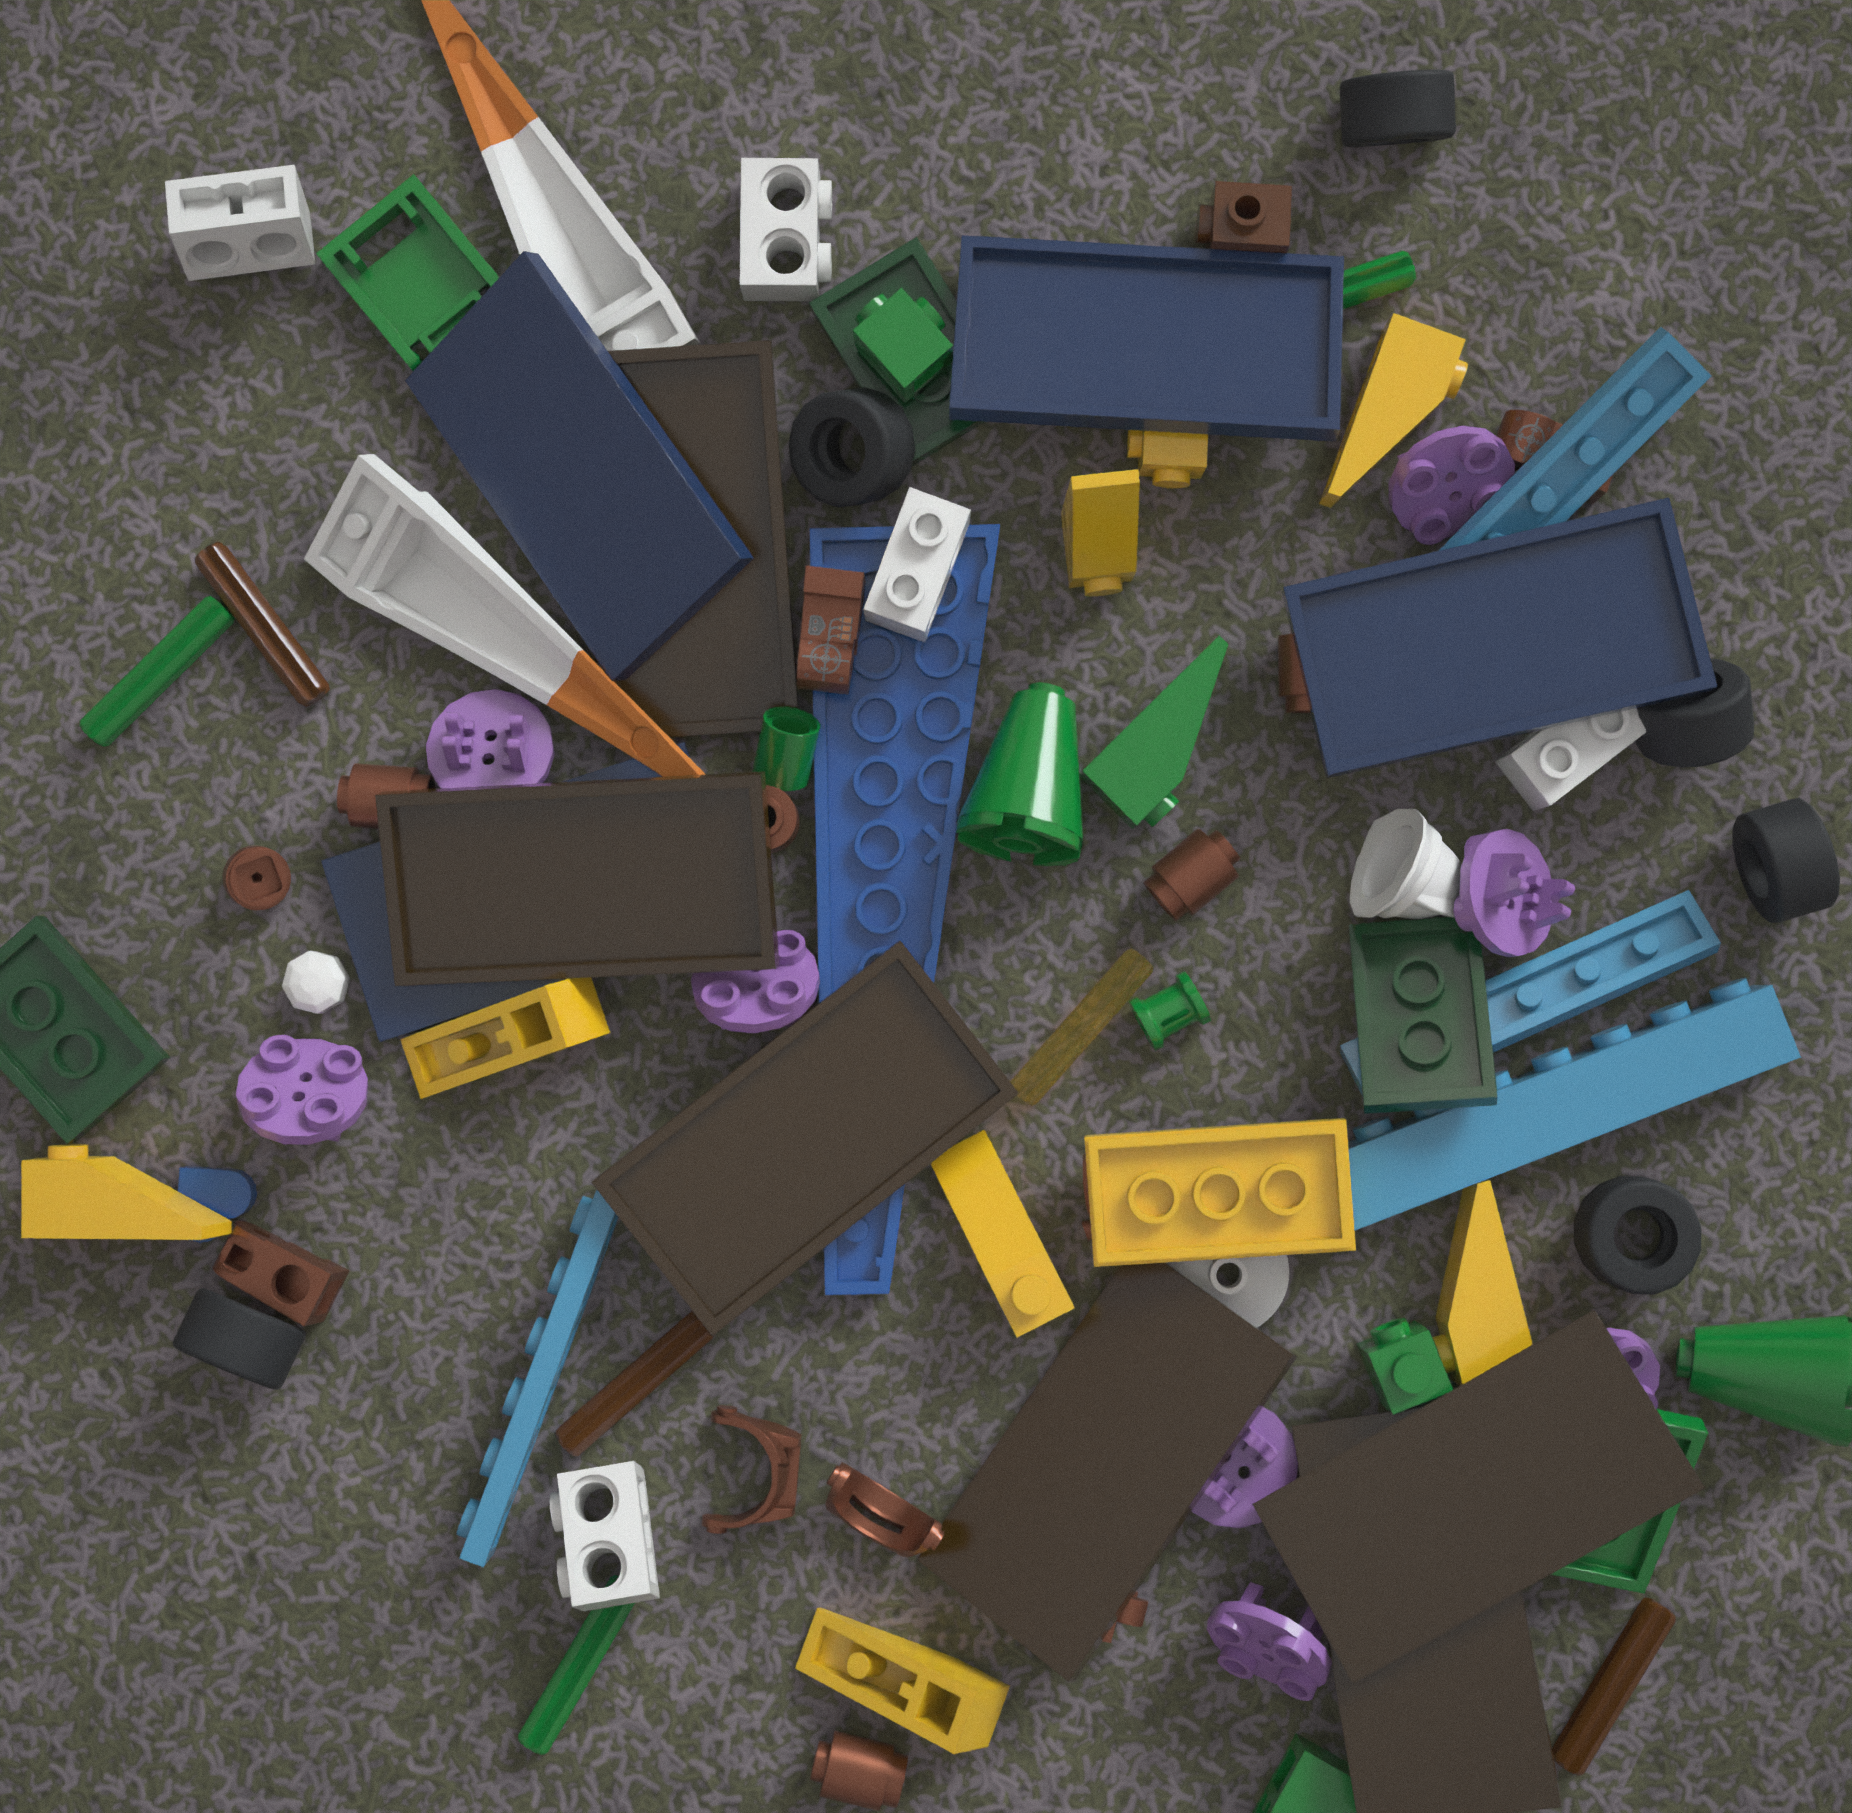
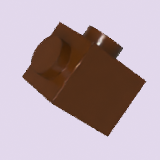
M1215 181L1209 205L1199 204L1195 242L1206 244V249L1287 253L1290 246L1292 186Z

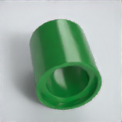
M774 707L765 711L752 772L765 771L766 785L776 787L782 791H796L806 787L820 731L818 719L806 711L793 707Z

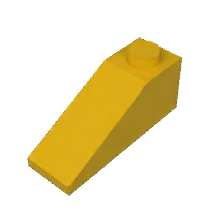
M1392 314L1382 329L1319 504L1329 508L1333 507L1439 406L1445 397L1451 399L1456 397L1468 367L1467 362L1459 360L1466 339L1398 314Z
M1138 469L1071 476L1061 511L1069 588L1084 587L1085 596H1105L1120 593L1123 591L1122 582L1132 581L1137 572L1140 492Z
M588 977L569 978L545 985L400 1039L420 1099L609 1034L610 1030L592 978Z
M985 1130L956 1143L934 1160L931 1166L1016 1337L1018 1338L1074 1309L1075 1307Z
M86 1144L48 1146V1157L22 1160L21 1238L203 1240L232 1233L231 1220L114 1156H88V1145Z
M1488 1179L1462 1190L1436 1313V1322L1440 1335L1432 1337L1446 1373H1450L1451 1380L1459 1386L1533 1345L1491 1181Z
M824 1608L816 1609L795 1669L952 1754L989 1746L1010 1685L958 1658Z

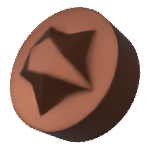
M247 846L236 851L228 859L223 870V885L229 897L237 904L251 910H266L274 907L284 899L291 884V873L285 859L276 851L263 846Z

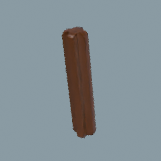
M215 542L199 552L195 557L196 566L299 704L308 707L322 699L330 690L328 682L228 547L220 542Z
M694 1312L688 1313L559 1426L555 1436L565 1451L573 1457L581 1455L712 1340L714 1336L709 1333Z
M1645 1597L1640 1601L1552 1748L1554 1761L1574 1775L1581 1776L1586 1772L1676 1622V1616L1673 1612L1654 1599Z

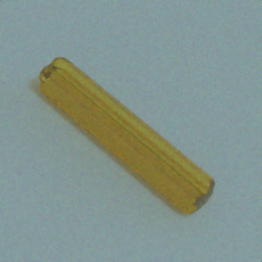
M1132 948L1125 950L1010 1082L1019 1092L1017 1096L1027 1105L1034 1106L1044 1097L1153 973L1154 968L1143 955Z

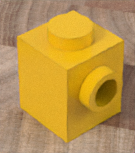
M1128 430L1127 458H1139V476L1152 477L1153 486L1185 488L1190 486V479H1201L1207 468L1208 434Z

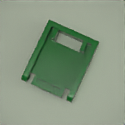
M414 174L316 253L412 371L422 363V359L412 348L421 341L431 353L482 297L480 293L488 286L490 288L499 278ZM404 212L417 229L368 268L355 250Z

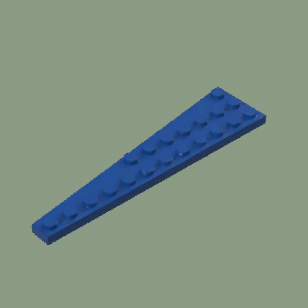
M1000 524L969 525L925 643L865 621L864 606L895 526L809 528L810 566L864 572L866 581L857 656L854 655L849 694L813 691V716L820 722V731L814 754L818 971L820 977L819 1002L897 941H901L934 983ZM905 1184L824 1248L825 1295L889 1294Z

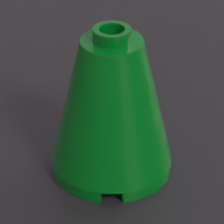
M1036 682L1029 684L1027 690H1020L1014 693L957 818L955 833H959L957 840L962 845L977 853L1011 862L1010 851L1034 854L1032 865L1065 866L1078 862L1081 848L1083 847L1076 705L1072 700L1065 697V690L1061 687L1049 683Z
M1838 1315L1693 1327L1691 1339L1679 1338L1675 1376L1687 1378L1688 1392L1832 1446L1848 1447L1851 1443L1852 1409L1847 1408L1852 1407V1317Z

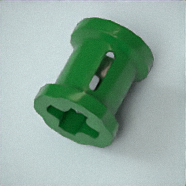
M1185 971L1175 975V983L1146 999L1141 1000L1136 996L1128 1000L1134 1017L1155 1051L1164 1047V1039L1193 1023L1199 1022L1205 1025L1211 1021L1209 1011L1201 995Z

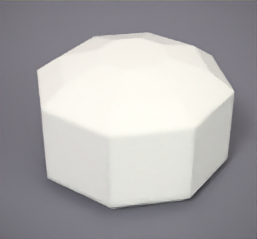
M308 951L288 963L282 988L294 1008L323 1014L344 1002L350 976L339 957L317 951Z

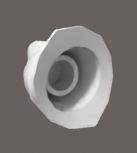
M1396 809L1374 820L1366 836L1361 853L1357 858L1351 880L1349 902L1356 917L1373 918L1377 915L1382 918L1396 916L1408 919L1431 918L1439 914L1455 917L1453 912L1454 902L1457 896L1460 895V860L1442 841L1440 833L1433 826L1429 825L1423 815L1416 809Z

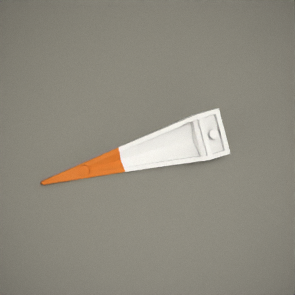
M421 0L481 150L519 254L523 251L539 253L607 351L700 344L670 289L451 1Z
M375 454L358 455L304 558L305 561L349 598L497 676L601 737L659 775L667 777L705 774L427 491H417Z

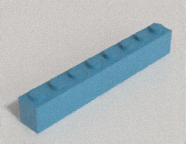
M1746 978L1736 979L1710 989L1709 993L1712 1001L1690 1009L1687 1001H1681L1651 1012L1649 1015L1653 1024L1630 1032L1627 1024H1621L1598 1032L1590 1037L1594 1047L1570 1055L1568 1047H1562L1531 1059L1534 1070L1511 1079L1508 1070L1496 1072L1497 1105L1414 1111V1117L1393 1125L1389 1116H1384L1353 1128L1356 1139L1348 1142L1354 1230L1366 1227L1801 1058L1773 985L1749 986Z

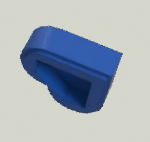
M191 1166L179 1168L178 1192L229 1220L247 1213L255 1204L257 1197L256 1184L252 1177L242 1170ZM218 1237L190 1241L202 1243L215 1240Z

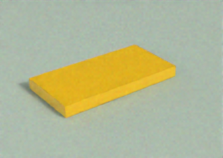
M1345 1118L1084 1136L1094 1267L1356 1251L1347 1123Z

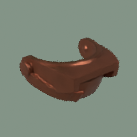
M720 1405L717 1406V1410L711 1412V1422L745 1429L758 1439L770 1459L771 1488L764 1500L742 1514L702 1515V1526L706 1527L707 1532L724 1534L727 1533V1528H739L750 1524L771 1522L795 1515L802 1434L786 1426L737 1412L738 1408L734 1406Z
M844 1462L840 1466L836 1465L826 1484L832 1487L825 1503L827 1511L843 1520L863 1536L902 1557H911L923 1553L929 1548L934 1551L944 1535V1531L941 1530L942 1524ZM850 1498L868 1513L890 1525L900 1528V1531L896 1533L873 1523L849 1503Z

